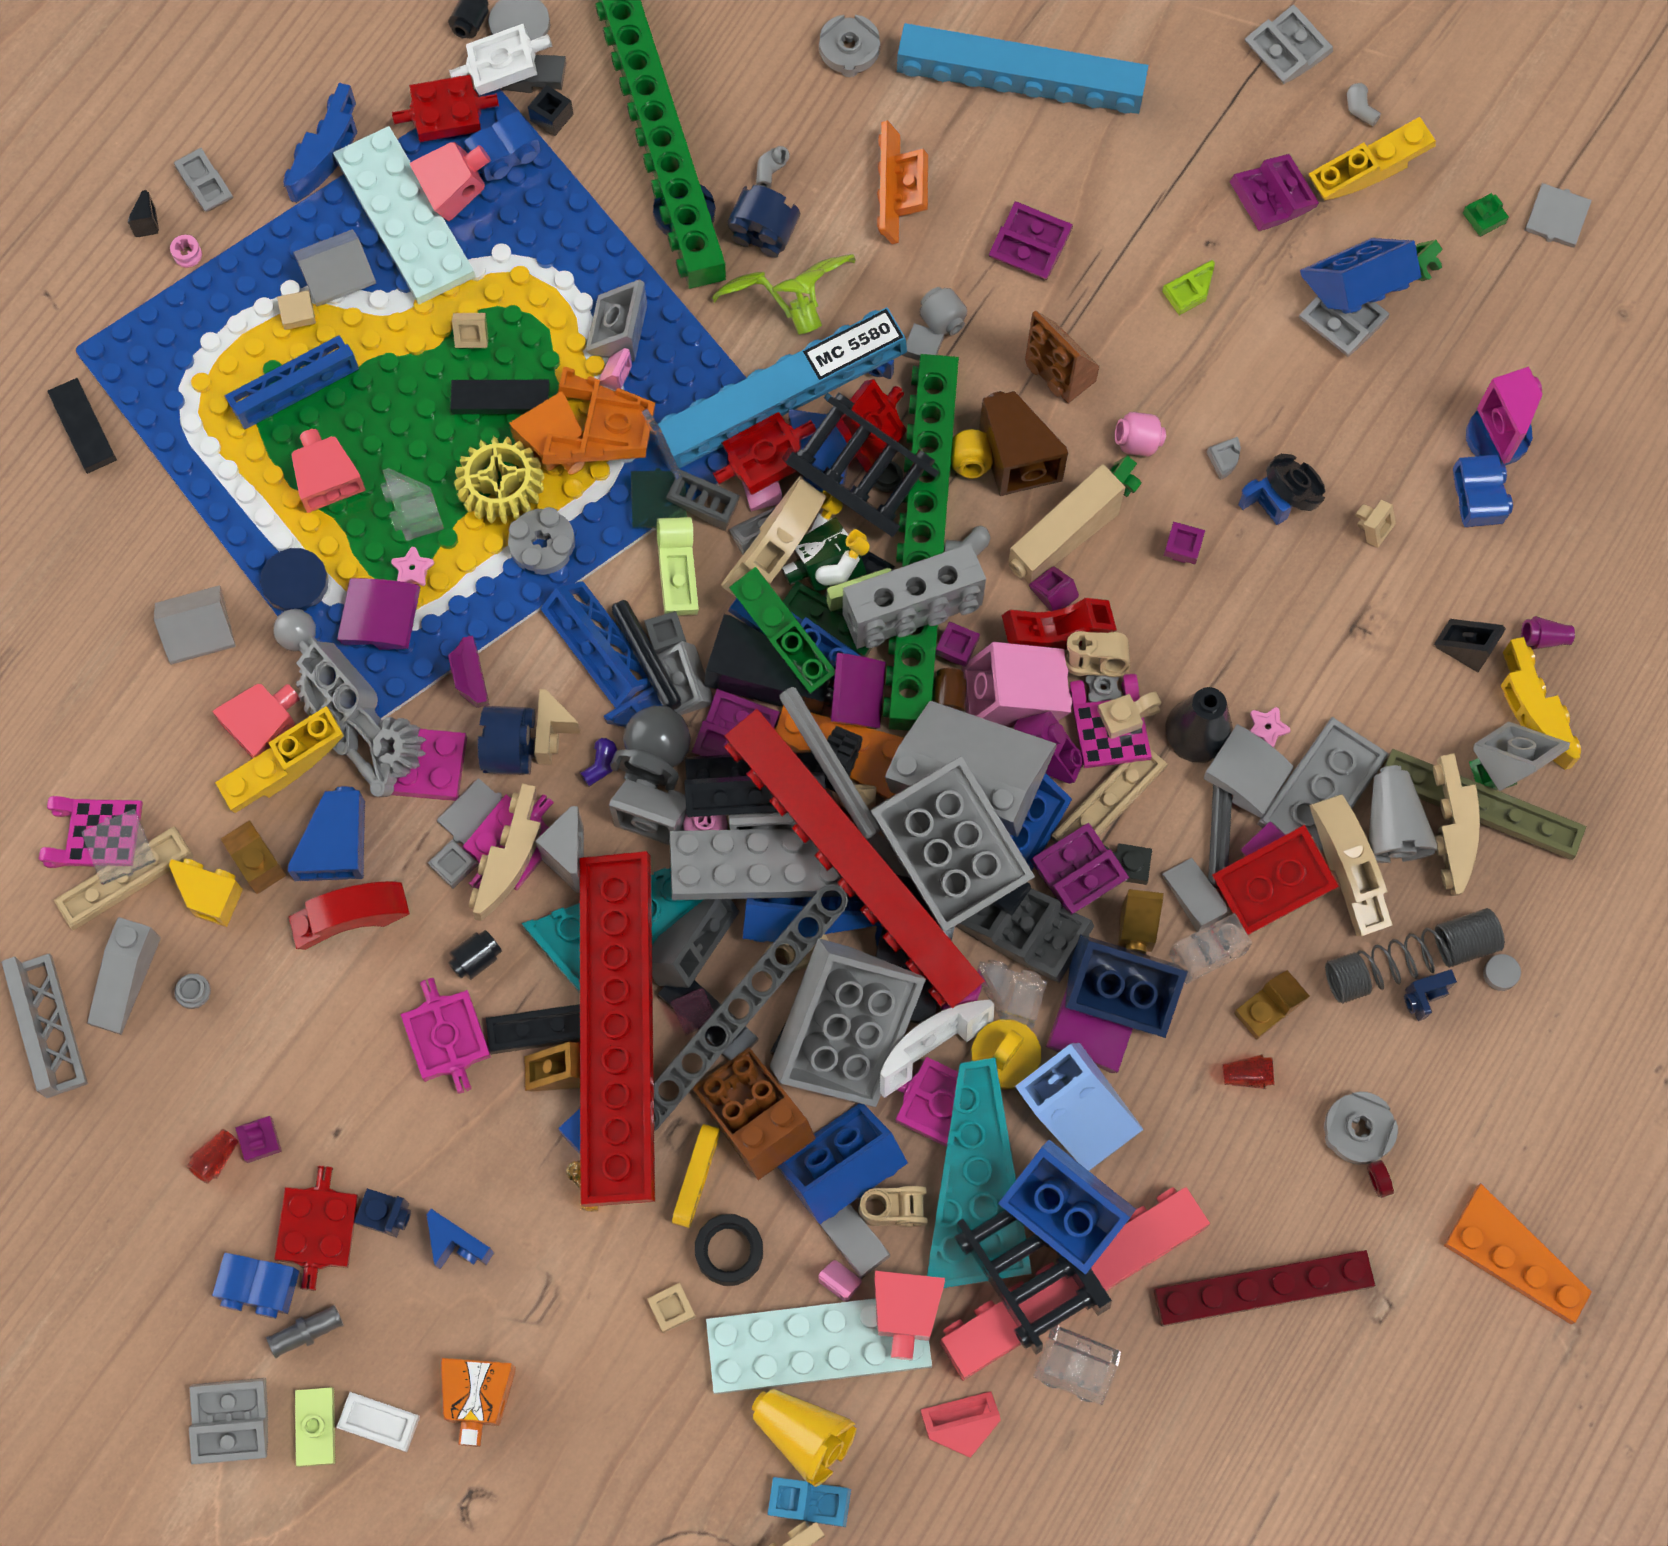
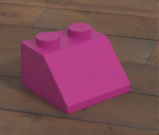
M1529 366L1493 378L1477 407L1480 417L1504 464L1511 461L1525 437L1543 395L1542 385L1539 379L1533 376Z

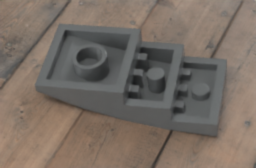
M1031 888L1012 916L990 904L955 927L997 952L1060 983L1069 969L1080 934L1089 936L1094 928L1092 920L1077 913L1070 915L1062 907L1059 900Z

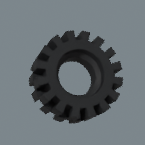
M836 726L827 741L850 777L855 761L858 758L863 738L858 734ZM818 763L815 772H824ZM824 773L825 788L836 792Z

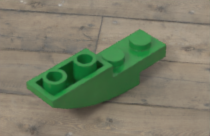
M754 567L729 587L810 694L835 675L833 666L757 567Z

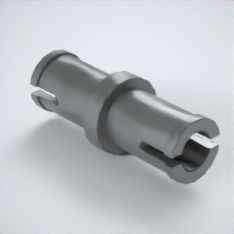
M332 1305L330 1308L304 1319L300 1317L296 1319V1324L272 1336H268L266 1339L276 1359L280 1355L305 1343L307 1346L314 1344V1339L339 1326L342 1327L344 1324L335 1305Z

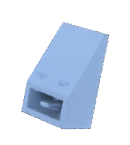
M1080 1043L1069 1044L1015 1086L1040 1121L1075 1160L1088 1171L1144 1130Z

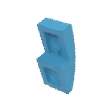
M773 1477L768 1515L846 1527L851 1489L822 1484L814 1487L807 1481Z

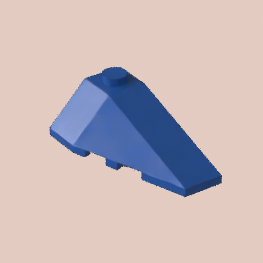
M847 896L848 902L844 912L825 934L881 924L877 922L872 925L860 911V908L864 906L857 896L851 898ZM812 897L747 898L742 939L756 942H774ZM822 897L821 903L826 910L833 911L839 907L841 898ZM806 917L799 922L798 931L801 936L806 938L816 934L818 925L815 919Z

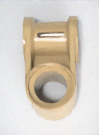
M1078 631L1068 637L1067 649L1069 653L1065 656V661L1069 673L1077 676L1120 677L1129 672V642L1126 635L1119 632L1092 633ZM1079 641H1082L1081 650H1079ZM1080 657L1083 660L1081 667L1079 666Z
M903 1186L869 1189L861 1197L858 1214L870 1226H925L928 1224L923 1210V1196L927 1194L926 1187ZM871 1199H877L883 1203L885 1211L881 1215H871L866 1210L865 1203ZM910 1200L912 1204V1213L910 1212Z

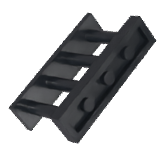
M827 392L824 399L833 405L829 413L803 449L799 448L796 452L789 447L782 459L790 467L888 535L894 537L900 528V525L894 520L897 516L895 514L896 510L924 471H927L936 478L939 471L932 466L935 460L920 449L914 454L853 411L852 408L855 404L838 392L836 397ZM846 414L859 423L860 426L830 468L827 466L823 471L813 464L816 461L814 456L841 417ZM873 433L886 442L887 445L859 485H854L850 490L840 483L843 479L841 475L868 436ZM897 452H900L914 463L884 505L880 504L876 508L867 502L870 498L868 493Z
M793 751L825 789L824 772H815L818 761L812 751ZM731 755L685 757L687 817L777 812L769 802L774 796L765 786L759 790L746 774L751 769L743 759L736 762Z
M1003 1210L970 1230L964 1219L957 1222V1232L959 1234L955 1236L959 1247L965 1255L971 1252L1018 1326L1014 1329V1332L1025 1349L1031 1347L1036 1355L1040 1353L1043 1343L1039 1336L1084 1308L1087 1310L1093 1308L1097 1316L1110 1309L1112 1300L1092 1269L1090 1268L1085 1275L1057 1251L1056 1253L1060 1257L1056 1259L1057 1264L1010 1292L999 1276V1273L1044 1245L1047 1248L1050 1245L1034 1234L990 1261L979 1243L1017 1219L1008 1211ZM1064 1276L1067 1279L1073 1277L1080 1288L1076 1291L1077 1295L1030 1324L1019 1304Z

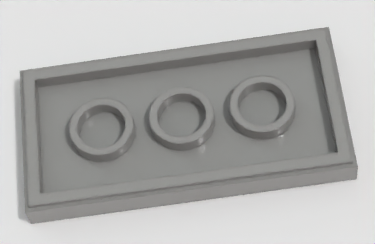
M1331 717L1257 825L1263 828L1271 821L1285 835L1306 825L1322 853L1323 847L1309 805L1343 794L1352 809L1389 753Z

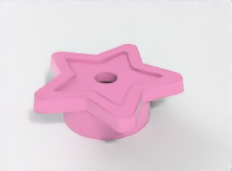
M411 547L405 557L394 558L391 560V564L399 571L397 581L425 586L427 570L434 565V561L429 558L420 557L417 549ZM414 565L415 569L410 570L409 567Z
M1277 707L1266 714L1256 710L1250 712L1254 724L1250 731L1273 748L1279 736L1291 732L1290 727L1280 721V710ZM1265 725H1270L1271 729H1266Z

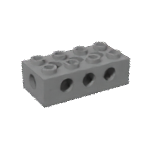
M970 543L844 587L843 616L856 648L864 646L866 648H873L882 644L885 639L895 635L898 637L908 636L915 632L918 627L927 624L936 626L945 622L949 616L958 613L967 615L976 611L983 603L986 577Z

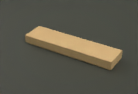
M1152 750L1151 760L1120 764L1051 835V839L1057 843L1088 822L1098 837H1100L1166 769L1168 764Z
M173 826L136 849L134 867H106L54 899V902L69 927L74 931L170 872L169 863L171 859L183 862L185 858L191 859L194 856L178 830Z

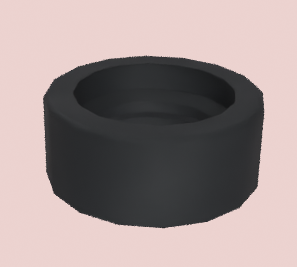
M721 1214L708 1220L699 1230L695 1240V1258L701 1272L710 1281L723 1286H735L748 1281L759 1270L763 1259V1241L758 1229L747 1218L736 1214ZM723 1229H735L742 1232L750 1243L748 1261L735 1271L718 1269L711 1263L708 1256V1245L711 1238Z

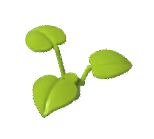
M854 254L822 260L805 270L795 279L782 281L774 287L764 277V272L745 274L725 284L713 295L712 299L715 303L721 295L745 289L753 284H762L785 311L787 318L792 317L798 334H805L822 326L816 310L818 303L816 301L815 282L824 273L839 267L845 262L855 263L856 259ZM777 291L795 292L797 299L790 302L792 308H789ZM802 293L809 294V295H810V300H809L808 296H803Z

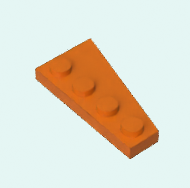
M783 705L776 732L791 750H811ZM811 713L826 739H828L836 726L862 736L861 749L858 752V758L850 775L852 781L857 784L875 786L876 794L883 797L884 801L895 795L890 792L885 775L904 737L857 725L832 722L829 717Z
M1481 1183L1476 1187L1444 1246L1569 1324H1574L1592 1291Z

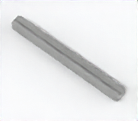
M791 687L780 694L782 703L857 828L866 839L872 838L880 832L879 825L796 688Z

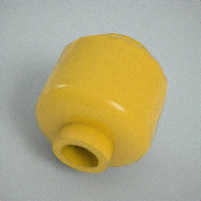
M967 429L953 437L951 465L956 473L973 479L982 476L991 468L993 457L986 433L980 430Z

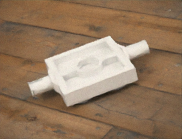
M524 24L506 29L466 44L468 53L466 64L452 70L450 69V76L452 78L471 75L479 96L537 75L534 62L535 54L538 51L553 47L551 39L546 34L531 40Z

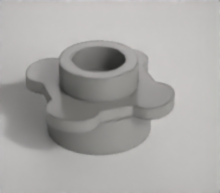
M1087 675L1085 682L1089 685V701L1098 702L1121 697V691L1117 688L1119 677ZM1105 685L1106 689L1102 690L1100 686Z

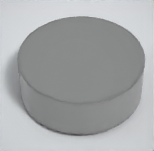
M1498 954L1485 964L1483 976L1491 988L1498 991H1506L1519 981L1521 968L1513 957L1506 954Z

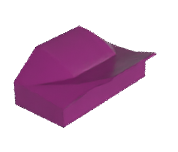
M473 635L463 637L459 645L448 655L455 688L459 690L460 695L476 708L489 706L476 641Z

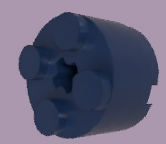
M753 185L751 190H748L747 186H745L730 214L727 225L734 233L732 240L738 245L748 247L752 244L760 247L765 255L777 258L779 253L784 251L800 218V210L795 204L790 208L784 203L786 197L770 188Z
M484 706L479 724L484 726L482 737L478 736L480 769L484 770L483 773L530 775L532 758H536L534 754L536 737H531V728L535 726V709L512 706Z

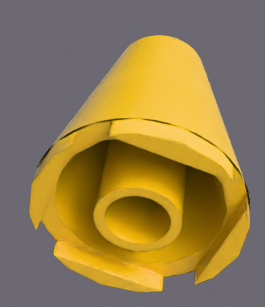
M772 1389L768 1393L765 1391L761 1392L752 1405L755 1423L801 1476L814 1487L821 1485L832 1475L833 1471L828 1467L836 1459L842 1462L856 1435L857 1428L854 1427L855 1423L849 1418L776 1389Z

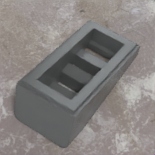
M679 469L666 500L709 524L726 531L738 505L740 495ZM687 483L691 486L684 498L679 494L684 484ZM698 489L702 493L696 503L692 501V498ZM708 496L714 498L710 508L704 506ZM720 502L725 504L722 514L716 511Z

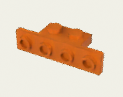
M887 120L881 122V134L878 137L881 161L878 162L880 189L877 191V197L880 204V216L877 217V227L880 234L884 235L891 244L899 243V216L928 210V154L924 149L900 154V134Z

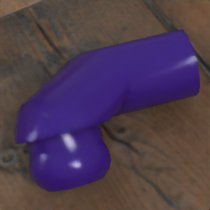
M600 738L595 742V763L580 772L582 779L588 787L613 771L610 764L617 748L615 743L607 738Z

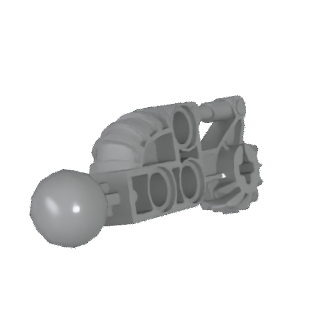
M300 609L284 611L278 615L274 623V637L277 643L285 649L300 651L303 654L296 662L300 667L299 672L302 674L300 680L296 681V686L300 688L298 697L301 702L305 703V712L311 716L325 706L329 707L344 733L343 738L333 747L335 752L340 755H347L358 768V772L371 785L370 791L374 796L388 797L392 795L397 778L406 777L407 774H410L411 769L420 767L418 756L426 755L420 749V745L426 741L425 738L418 736L420 727L410 724V721L405 718H398L396 720L393 717H387L381 720L375 712L378 702L375 690L334 643L316 640V624L312 616ZM358 732L369 744L374 768L357 752Z

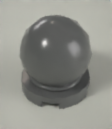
M653 705L643 708L634 714L626 724L623 735L625 750H617L614 753L610 764L611 769L618 771L620 768L625 771V780L629 779L636 782L637 779H642L656 786L655 789H657L658 785L666 786L667 792L674 790L679 775L673 767L679 765L684 760L690 748L691 736L688 725L683 717L670 707Z

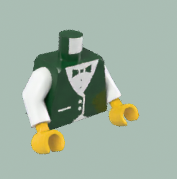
M825 490L822 493L826 495V499L821 506L824 510L822 514L818 513L811 530L804 535L794 550L797 560L782 567V572L789 585L807 578L814 590L820 591L867 574L861 556L868 553L870 548L869 542L866 541L867 537L857 529H854L848 535L836 517L831 518L832 515H836L842 510L843 505L841 501Z

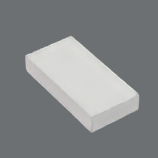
M350 1392L336 1428L407 1452L420 1416Z

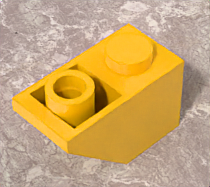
M185 858L183 862L171 859L169 867L185 904L191 913L197 918L227 927L243 891L235 880L236 876L221 869H216L215 873L204 870L202 864Z

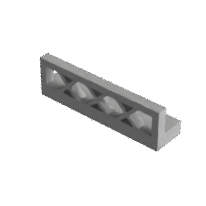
M46 954L23 963L16 957L1 961L37 1092L46 1098H50L87 1085V1078L52 955ZM45 966L48 976L42 987L38 988L30 984L27 971ZM50 986L52 988L53 994L47 992ZM32 990L38 992L35 999ZM44 996L56 1002L57 1008L50 1020L39 1016L37 1010ZM59 1018L62 1026L56 1024ZM41 1022L47 1024L44 1031ZM53 1028L64 1032L66 1038L59 1053L49 1049L46 1042ZM68 1050L70 1052L71 1059L65 1056ZM50 1054L56 1057L53 1063ZM62 1060L73 1065L77 1078L58 1084L55 1073Z

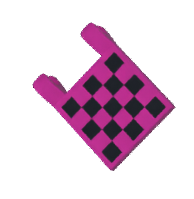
M1126 674L1123 676L1122 692L1124 696L1130 694L1133 702L1140 699L1138 679L1136 674ZM1082 680L1070 682L1069 693L1072 697V707L1084 768L1151 760L1152 755L1144 717L1141 718L1143 721L1141 729L1110 739L1098 713V705L1111 700L1086 703L1084 682Z
M60 796L49 797L47 809L54 816L65 817L71 815L66 850L50 847L41 848L39 860L47 868L62 866L134 867L143 802L140 800L70 799Z

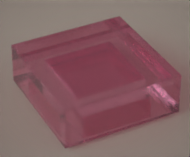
M703 988L671 1001L685 1036L699 1030L714 1012Z

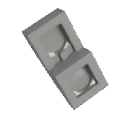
M202 148L174 162L177 171L205 213L233 198V195L218 171L212 166Z

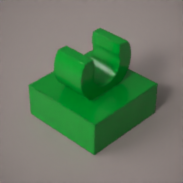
M1492 193L1465 206L1463 215L1480 237L1506 224L1509 218L1502 208L1503 203L1496 194L1493 195Z
M1437 240L1422 242L1416 245L1421 272L1419 280L1421 281L1432 278L1427 271L1428 265L1432 271L1442 268V263L1436 256L1443 249Z
M1128 455L1115 462L1110 469L1126 487L1124 492L1126 497L1131 492L1135 493L1142 483L1136 476L1130 474L1137 463Z

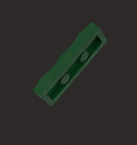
M800 582L794 584L783 600L792 613L802 620L805 617L860 656H868L872 648H866V646L856 648L843 616V608L831 612L825 596Z

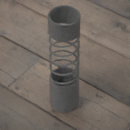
M1485 908L1475 913L1466 914V916L1463 915L1462 917L1437 924L1435 931L1431 928H1425L1421 939L1415 934L1410 933L1406 936L1404 944L1399 940L1392 939L1389 942L1388 951L1380 945H1375L1372 949L1371 957L1366 952L1359 950L1357 953L1353 952L1350 955L1347 954L1337 959L1334 958V960L1327 961L1325 965L1328 984L1334 997L1342 1004L1370 995L1372 992L1370 974L1364 960L1359 955L1364 954L1371 962L1373 975L1379 989L1383 990V978L1374 962L1375 949L1380 948L1388 956L1392 976L1395 982L1400 985L1401 976L1391 956V945L1394 942L1403 948L1408 969L1412 977L1417 979L1418 971L1407 949V942L1410 937L1416 938L1421 944L1425 964L1428 970L1434 973L1433 959L1424 944V935L1427 931L1435 935L1436 944L1443 962L1449 968L1495 953L1496 951L1498 952L1499 950L1502 951L1505 945V938L1499 919L1491 909Z

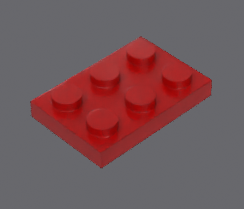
M1306 825L1295 829L1212 874L1245 936L1258 931L1340 887Z

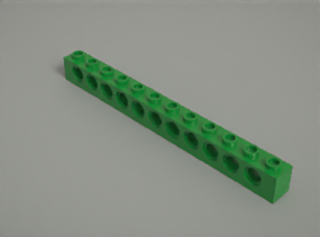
M598 0L599 2L595 3L599 21L605 20L606 27H603L607 46L612 45L614 52H611L614 70H620L622 77L619 78L621 92L623 96H629L630 102L627 103L628 114L631 122L636 121L638 128H635L637 143L639 147H645L646 154H643L644 165L647 173L652 172L654 180H651L655 199L661 198L663 206H659L663 225H670L671 232L667 233L671 251H677L680 258L676 259L679 277L686 278L689 289L725 281L726 267L724 257L641 0ZM683 196L684 198L676 199L675 197ZM693 249H699L700 251H698V252H693V251H691V250H693Z
M920 354L919 366H913L911 385L918 386L917 395L910 394L909 414H915L914 424H908L906 443L913 444L912 452L914 454L924 447L934 448L935 452L926 454L935 460L932 466L939 473L935 478L927 471H924L920 477L928 476L933 481L924 483L918 479L903 500V503H908L907 513H900L899 532L905 533L904 543L897 544L896 563H902V567L944 552L959 357ZM937 389L940 393L930 394L927 390ZM935 418L938 422L931 424L925 422L924 419ZM905 457L904 473H907L914 463L907 457ZM919 506H927L931 509V511L927 513L919 512L916 508ZM925 536L929 541L918 543L913 538ZM927 624L918 627L922 631L918 635L904 637L895 635L889 638L888 655H895L894 666H887L885 686H892L891 698L884 697L883 717L889 718V729L909 731L929 701H932L938 625L930 626ZM915 658L919 661V664L911 667L905 665L903 660ZM904 689H912L917 695L912 698H905L900 692Z

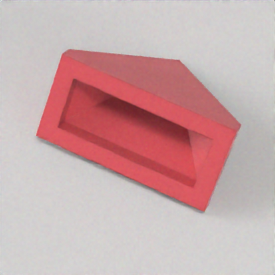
M991 1391L921 1409V1415L929 1439L970 1458L1001 1421Z

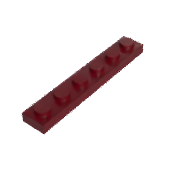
M1367 1250L1158 1288L1154 1290L1161 1327L1369 1289L1375 1287V1281Z

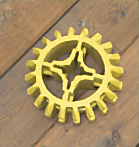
M493 436L492 444L489 445L480 440V449L478 450L469 446L468 453L470 457L461 456L460 463L462 467H456L455 474L458 479L455 480L454 484L456 490H458L457 495L460 502H465V509L469 513L475 511V516L479 520L487 514L488 522L491 524L495 521L496 517H500L501 522L506 524L507 516L513 515V518L517 520L520 517L519 511H531L529 503L538 504L539 496L537 493H543L544 487L541 481L544 479V473L540 469V460L537 457L534 458L533 450L531 448L524 449V445L520 440L512 445L511 439L508 437L505 438L503 443H499L498 439ZM503 462L515 464L521 469H517L516 466H507ZM499 471L501 472V476H502V478H501L502 481H500V486H501L500 489L498 488V485H497V482H498L497 479H499V475H498V472H499ZM478 491H482L483 494H492L496 499L485 497L478 493Z

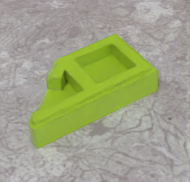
M1213 260L1163 286V294L1179 316L1206 302L1215 266Z

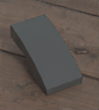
M535 55L534 62L537 75L502 87V90L532 93L533 87L544 88L546 85L552 89L562 90L567 64L566 56Z

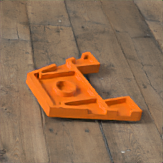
M563 366L558 393L562 391L565 397L590 401L582 439L547 434L542 464L645 458L655 411V402L620 388L613 391L601 386L600 380L591 376L586 380L575 375L574 369Z

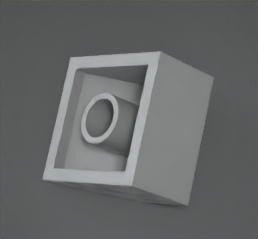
M626 779L609 804L614 826L670 845V831H684L683 822L687 814L685 795L675 790H669L666 793L655 789L656 786L646 780L637 779L634 782Z

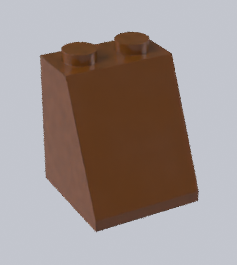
M1002 391L994 392L983 398L979 430L987 434L993 457L991 469L999 495L1004 496L1062 482L1068 457L1067 447L1015 391L1008 393Z

